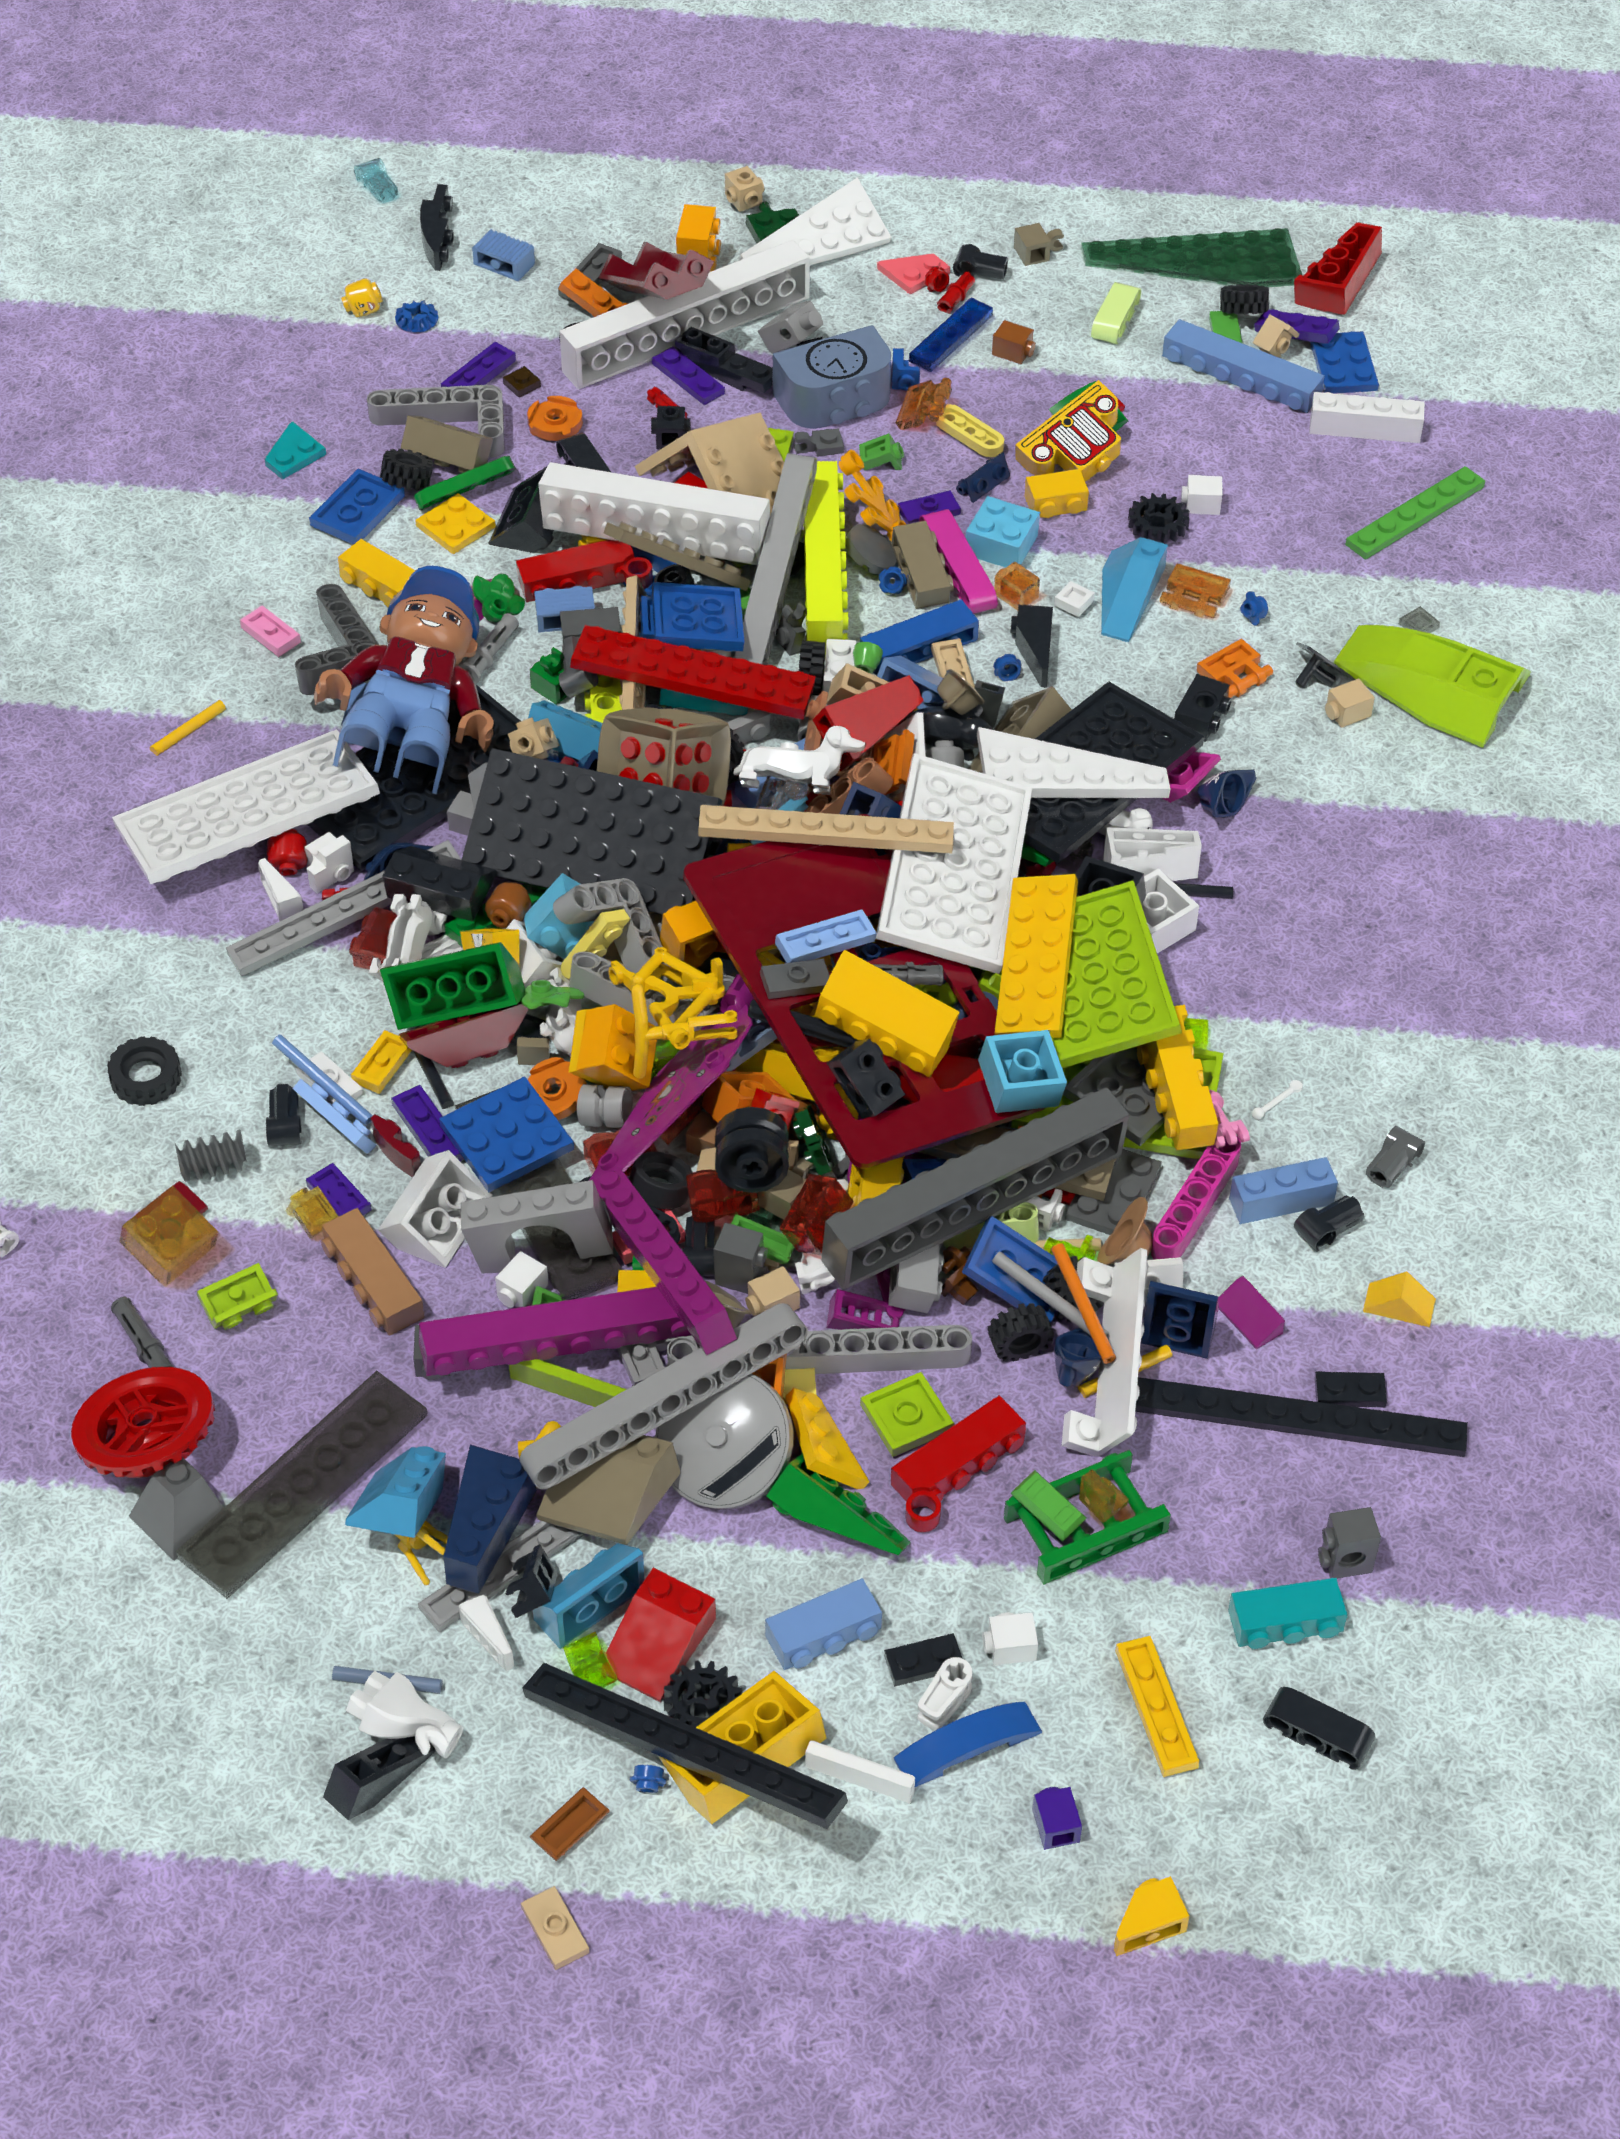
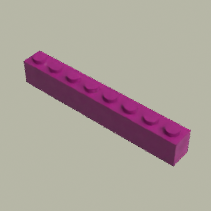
M618 1167L606 1172L601 1177L593 1180L611 1225L704 1353L708 1355L736 1340V1334L724 1306L621 1168Z
M657 1287L419 1323V1347L426 1376L448 1375L452 1372L471 1369L481 1370L486 1367L503 1364L514 1365L522 1361L546 1360L555 1356L584 1354L588 1351L606 1348L617 1349L626 1345L649 1344L658 1340L691 1335Z

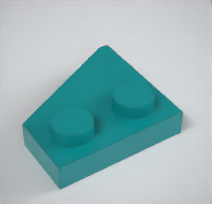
M291 422L264 459L265 466L283 480L325 456L326 448L296 423Z

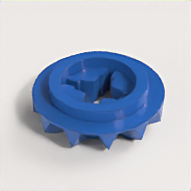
M413 300L411 304L403 303L401 308L396 309L395 321L399 328L407 332H424L436 325L438 311L435 310L433 304H426L425 300L420 303H416Z

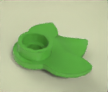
M535 980L525 988L522 1004L529 1009L550 1004L566 1008L569 1005L570 999H583L584 993L572 987H555L547 980Z

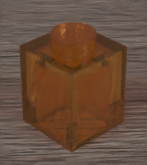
M1014 561L1006 568L1000 569L995 575L994 589L997 597L1017 611L1018 604L1029 605L1039 598L1040 578Z

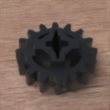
M1151 493V498L1149 499L1141 496L1140 502L1133 501L1132 508H1129L1128 527L1133 528L1134 536L1141 534L1142 538H1149L1154 541L1161 540L1164 544H1167V539L1177 542L1178 536L1184 537L1185 531L1189 528L1190 511L1185 509L1184 502L1176 503L1177 497L1175 496L1167 499L1164 493L1161 497H1156L1154 493Z
M697 1660L695 1661L694 1669L690 1670L687 1666L682 1665L681 1676L676 1674L670 1675V1685L664 1687V1711L668 1712V1716L696 1728L720 1710L719 1705L724 1703L725 1698H728L727 1705L740 1696L743 1691L742 1688L738 1687V1677L736 1675L728 1677V1667L724 1666L717 1671L715 1670L714 1661H710L707 1668H702L700 1661ZM686 1689L687 1693L683 1694L682 1700L679 1701L681 1693Z

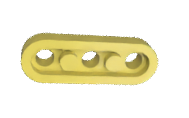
M947 404L937 409L936 425L952 437L985 457H996L1003 452L1004 437L998 431L956 405Z

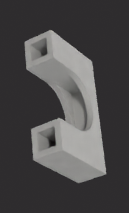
M593 1180L461 1202V1231L482 1274L499 1273L515 1257V1242L511 1234L529 1226H550L564 1231L571 1237L580 1259L613 1254L612 1225Z

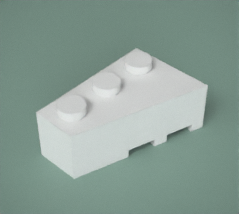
M1107 827L1103 861L1144 873V876L1159 868L1172 881L1198 878L1202 845L1198 831Z

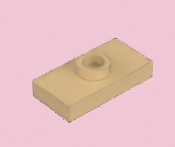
M961 639L932 643L931 650L939 676L944 678L947 673L946 670L952 669L974 688Z
M555 1886L521 1902V1909L555 1970L590 1953L585 1939Z

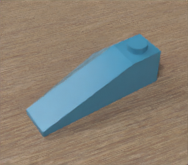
M1140 537L1111 551L1102 569L1101 635L1125 642L1130 641L1165 570L1167 544Z

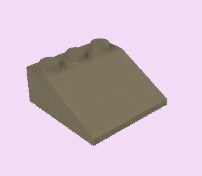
M642 1435L557 1485L548 1488L536 1514L537 1519L627 1545L681 1473L673 1442Z

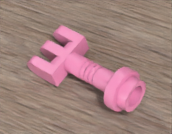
M1209 1090L1219 1123L1215 1146L1217 1148L1224 1147L1225 1139L1229 1145L1237 1144V1136L1242 1143L1249 1141V1132L1242 1120L1229 1122L1222 1110L1224 1099L1218 1092Z

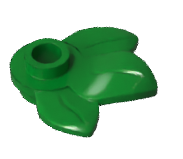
M498 574L491 582L478 575L474 577L472 582L473 594L482 603V614L488 621L497 623L504 614L517 615L524 609L525 599L514 594V582L508 575Z

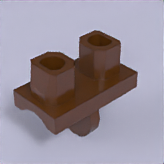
M949 1246L942 1253L945 1261L942 1271L947 1274L953 1270L954 1273L946 1279L945 1284L942 1286L941 1295L946 1297L950 1293L957 1301L964 1305L979 1291L967 1278L968 1276L962 1273L970 1250L966 1246H963L960 1250Z

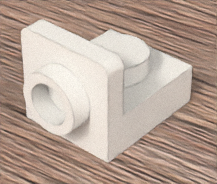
M1055 1189L1050 1201L1043 1200L1038 1196L1026 1201L1035 1205L1038 1209L1039 1229L1049 1232L1053 1222L1059 1223L1065 1210V1204L1061 1203L1062 1190Z

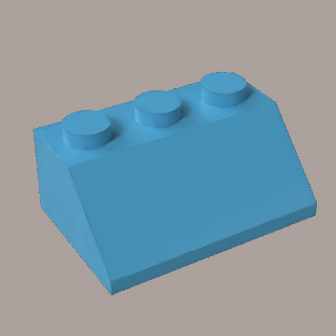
M427 1446L411 1447L375 1472L350 1511L345 1525L415 1538L442 1493L446 1453L435 1451Z
M619 1543L608 1550L604 1549L598 1552L590 1563L580 1570L575 1569L564 1578L563 1582L554 1587L551 1601L533 1610L534 1621L561 1649L634 1597L645 1580L643 1552L639 1548Z

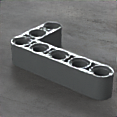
M337 584L320 586L316 590L320 618L338 647L304 656L295 662L299 690L304 695H314L315 686L323 672L331 669L340 670L362 650L371 645H377V642L347 595Z

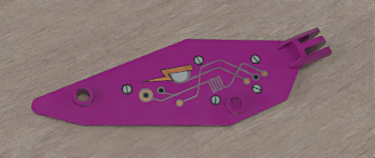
M740 974L736 975L722 997L720 1011L717 1013L723 1014L728 1010L736 1011L737 1021L706 1025L701 1029L735 1027L737 1029V1038L690 1041L686 1048L681 1049L653 1077L649 1088H646L608 1151L600 1158L598 1166L589 1181L595 1180L604 1173L618 1167L625 1172L728 1069L732 1057L753 1025L752 1018L748 1016V1009L754 998Z

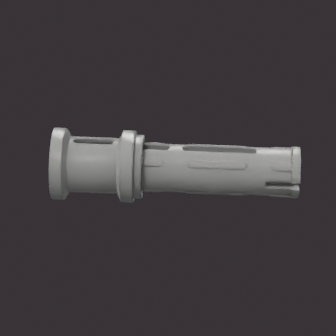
M507 613L503 615L493 630L477 647L474 657L467 658L465 662L458 664L463 669L471 671L470 675L475 684L480 681L482 672L492 666L493 656L519 626L517 618L512 614ZM500 634L501 636L494 643L493 640Z

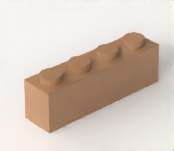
M358 1208L322 1225L324 1239L320 1242L328 1258L335 1257L338 1262L336 1266L339 1274L344 1281L351 1280L354 1285L352 1288L356 1299L361 1305L366 1303L369 1306L370 1318L377 1328L383 1327L390 1336L425 1318L421 1297Z

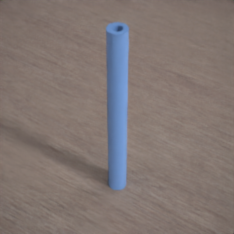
M279 1034L274 1038L272 1044L362 1124L367 1126L371 1122L373 1115L285 1037Z

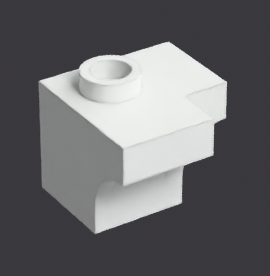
M328 832L305 846V853L308 859L307 873L309 886L317 894L337 881L346 880L354 872L351 844L343 835L336 838Z

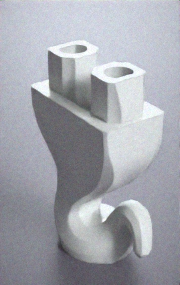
M374 1671L367 1679L363 1691L357 1689L351 1695L346 1709L347 1713L362 1720L358 1730L371 1736L386 1739L415 1736V1741L423 1755L428 1754L431 1743L438 1754L445 1759L456 1747L464 1728L447 1713L424 1702L418 1696L410 1680L398 1672L389 1679Z

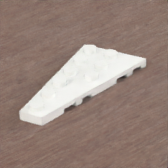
M978 727L977 740L983 773L1032 787L1031 798H1169L1170 784L1166 768Z

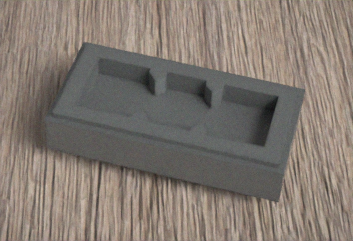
M824 959L761 966L760 976L768 999L820 993L830 977Z

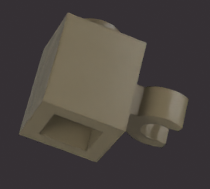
M1040 223L1017 227L1014 233V249L1025 266L1050 261V250L1060 251L1063 249V245L1057 239L1064 238V235L1060 229H1053L1046 234Z
M803 1158L799 1159L792 1171L788 1170L787 1176L779 1185L767 1191L758 1192L759 1206L792 1224L800 1214L806 1213L811 1205L810 1181L813 1178V1174L808 1171L812 1168L813 1164Z

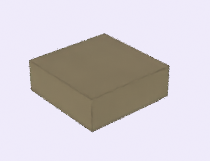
M518 1037V1065H536L543 1060L551 1058L550 1039Z

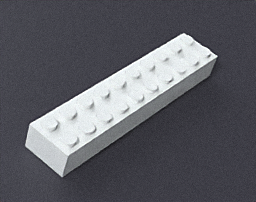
M794 240L709 272L703 287L667 300L647 296L560 330L562 372L579 390L652 361V357L672 346L679 350L675 345V340L690 327L715 336L809 298L810 257Z

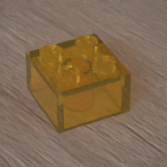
M172 1185L122 1225L119 1242L159 1283L167 1287L216 1246L218 1231Z

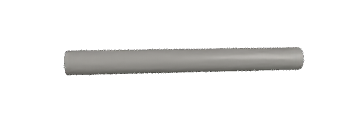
M999 1251L995 1255L992 1263L1090 1335L1083 1317L1076 1307ZM1103 1328L1107 1336L1109 1332Z

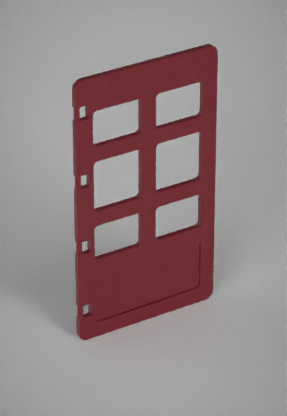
M860 814V815H857V816H869V815ZM765 841L687 864L683 872V879L854 1166L862 1169L870 1168L1045 1109L1038 1108L996 1113L985 1080L944 1092L939 1088L932 1075L927 1077L920 1072L912 1070L909 1066L891 1056L884 1055L883 1060L888 1067L895 1066L900 1069L917 1097L918 1102L878 1114L875 1117L857 1120L852 1116L834 1085L839 1082L827 1065V1062H822L817 1058L789 1011L819 1001L822 992L768 999L760 976L762 964L756 954L777 948L775 944L777 934L858 910H863L868 920L879 918L893 853L892 849H883L886 854L878 856L874 848ZM850 948V949H847V950H846V951H848V952H850V953H852V954H854V955H856V956L858 957V955H857V953L855 952L854 948ZM913 949L903 950L867 961L870 964L905 965L906 962H913L914 965L921 966L942 965L943 977L968 1015L966 1018L957 1020L949 1048L976 1039L985 1041L986 1036L995 1035L997 1011L989 998H986L977 979L968 965ZM843 951L830 954L835 965ZM972 990L978 1001L971 1003L965 992Z

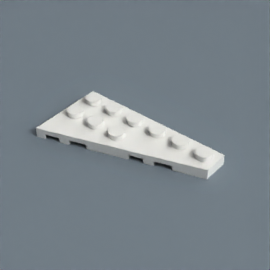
M857 177L743 252L739 260L794 240L810 257V265L890 243L892 237Z

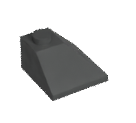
M183 1457L182 1460L175 1464L169 1462L162 1470L152 1475L129 1514V1518L173 1561L229 1519L228 1514L203 1476Z

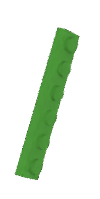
M1464 466L1347 537L1345 545L1366 560L1484 488L1485 480Z

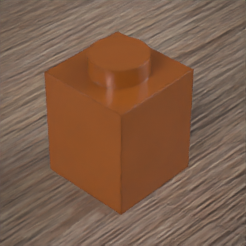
M1004 320L993 335L992 355L1022 364L1026 357H1031L1034 353L1036 343L1033 341L1034 329Z

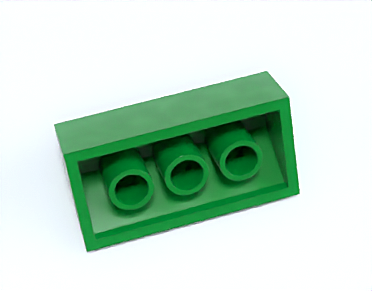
M501 942L380 969L398 1030L517 1005L525 996V986L519 965Z

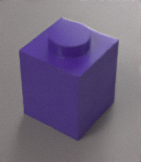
M1048 1787L1034 1794L1032 1811L1043 1849L1080 1843L1082 1824L1071 1787L1061 1789L1058 1787Z

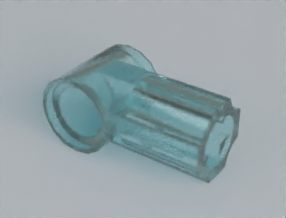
M381 158L354 166L356 180L364 185L362 188L367 187L378 201L386 203L394 200L398 195V187L387 175L386 167Z

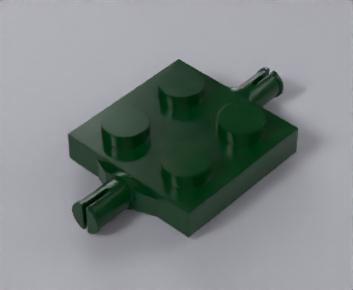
M765 201V204L762 202L759 205L761 212L746 215L745 224L757 244L797 218L799 214L795 208L773 211L769 203Z
M811 1104L799 1108L795 1113L796 1118H794L792 1124L798 1139H805L807 1149L804 1155L806 1161L813 1164L810 1170L816 1169L819 1176L832 1171L834 1163L825 1141V1130L820 1128Z

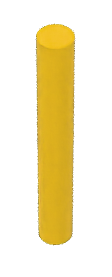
M221 700L216 701L149 747L150 751L158 756L225 711V704Z
M1166 1344L1143 1355L1138 1373L1172 1357L1170 1347ZM1098 1377L1078 1386V1390L1084 1398L1097 1393Z

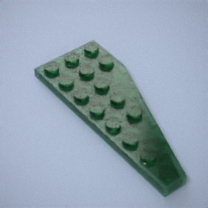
M1288 228L1081 243L1085 266L1111 270L1122 268L1134 270V273L1140 274L1151 272L1158 273V276L1198 282L1200 279L1216 281L1220 285H1227V283L1241 285L1256 284L1265 287L1294 286V279L1299 274L1302 275Z

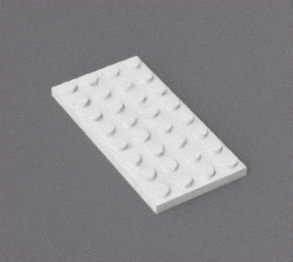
M336 729L116 815L112 819L117 831L150 884L166 881L171 876L186 870H194L199 865L211 860L224 858L236 850L252 847L259 841L277 836L299 825H307L327 814L337 813L342 808L357 802H365L371 797L380 794L376 781L347 742L344 745L338 767L333 766L340 734Z
M914 753L910 763L900 818L954 822L952 853L893 850L875 939L999 974L1003 966L1013 878L1018 877L1032 787Z

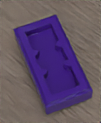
M951 490L898 503L900 514L906 524L919 522L921 515L949 509L953 516L961 514V508Z
M334 1163L306 1178L307 1187L335 1218L355 1208H358L363 1216L372 1211L371 1203Z

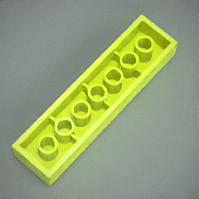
M817 461L816 477L803 524L805 606L807 609L806 641L825 642V655L827 639L848 640V633H843V630H848V612H843V610L848 609L847 591H842L847 589V571H841L846 569V551H840L845 549V531H840L845 529V512H839L844 509V492H838V490H843V473H838L837 461Z

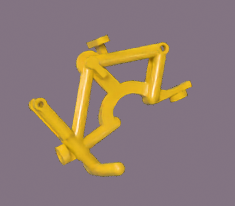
M664 947L656 948L653 956L637 973L628 971L617 960L611 961V967L608 970L611 982L614 985L623 983L632 994L636 1047L633 1074L636 1078L642 1079L646 1075L649 1040H670V1043L676 1049L681 1050L686 1048L690 1041L737 1038V1029L735 1027L694 1031V1027L737 1021V1012L733 1010H728L723 1014L698 1016L708 1004H717L719 1002L718 999L722 998L725 994L723 963L719 957L711 960V973L708 974L671 955ZM665 976L682 987H674L659 978ZM649 989L658 991L666 998L664 1002H652L649 1005V1011L659 1025L655 1027H648L645 993ZM692 998L691 1005L672 1023L669 1017L676 1010L679 999Z

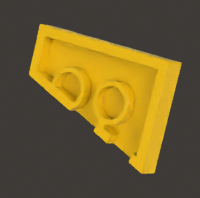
M793 1387L786 1395V1400L807 1469L857 1490L864 1489L869 1480L822 1400L814 1393H806Z

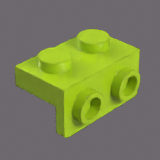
M258 1262L198 1290L196 1295L213 1328L216 1329L223 1326L224 1330H228L243 1322L242 1316L254 1311L255 1315H260L273 1308L272 1302L276 1301L278 1293L276 1289L271 1288Z

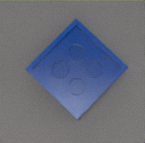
M653 582L654 639L698 650L743 651L744 630L740 588Z
M525 1076L439 1118L441 1128L488 1193L575 1150L574 1141Z

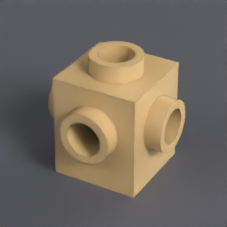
M748 166L725 173L726 198L739 212L762 203V193L765 190L763 181Z
M533 717L516 724L517 730L508 733L510 748L516 754L545 759L549 757L547 751L560 746L548 718L534 722Z

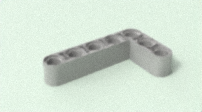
M495 385L375 390L367 395L368 415L372 424L380 426L406 425L407 416H423L442 423L478 421V433L493 438L489 457H498L505 450L502 391Z
M622 878L580 884L570 889L553 903L554 914L564 924L595 921L602 912L624 909L630 920L622 929V934L614 940L624 967L630 972L637 973L653 956L654 950L662 947L636 884L629 879ZM665 976L659 978L674 987H679L677 983Z
M585 951L573 955L570 987L579 989L584 993V997L602 1006L616 1004L634 1014L631 991L623 983L614 985L609 978L610 961ZM723 975L725 992L735 977ZM649 989L645 993L648 1022L659 1026L649 1011V1005L652 1002H664L666 998L658 991ZM692 998L688 1000L679 999L676 1010L669 1017L672 1023L691 1005ZM722 998L718 999L719 1002L715 1005L708 1004L698 1016L717 1014L720 1011ZM704 1026L694 1027V1031L701 1030Z

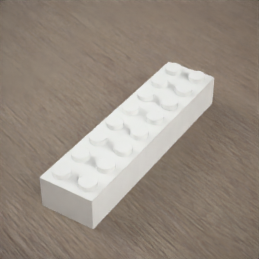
M552 462L549 463L538 483L543 528L618 541L603 532L607 522L619 526L622 521L636 527L637 534L641 535L642 530L658 536V542L662 543L664 539L680 545L679 550L684 551V548L687 547L700 553L702 556L707 555L713 558L758 565L770 520V501L766 498Z

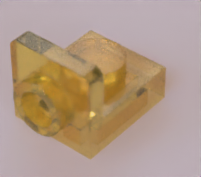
M318 1186L310 1191L306 1187L297 1191L289 1198L291 1202L285 1210L288 1215L294 1214L310 1239L323 1231V1224L338 1217Z
M1093 1469L1082 1476L1079 1500L1102 1523L1127 1506L1128 1498L1109 1479L1101 1478Z

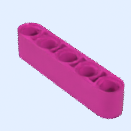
M945 509L921 515L919 522L926 521L929 530L934 531L936 535L937 551L944 556L945 569L952 577L954 588L959 592L957 594L958 598L963 600L973 614L997 608L998 601L995 589L950 510Z
M1238 1136L1237 1144L1229 1145L1225 1139L1224 1147L1217 1148L1214 1144L1206 1148L1155 1228L1151 1256L1154 1260L1179 1258L1183 1255L1238 1166L1242 1145Z

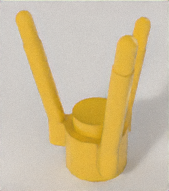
M425 1521L415 1538L394 1535L400 1539L397 1547L406 1555L422 1583L427 1586L430 1584V1580L412 1549L419 1550L428 1544L435 1551L444 1555L445 1548L430 1535L445 1544L447 1543L448 1535Z

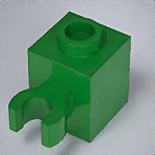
M553 647L551 649L552 654L546 657L544 655L541 656L540 661L530 668L531 689L557 705L567 695L559 683V674L564 672V654Z

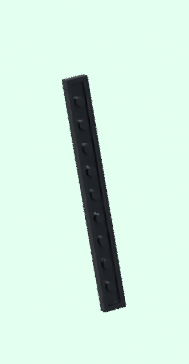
M1138 1377L1137 1385L1140 1391L1136 1401L1135 1412L1465 1457L1468 1422Z
M543 1663L522 1687L525 1697L825 1829L829 1828L848 1803L846 1792L547 1663Z

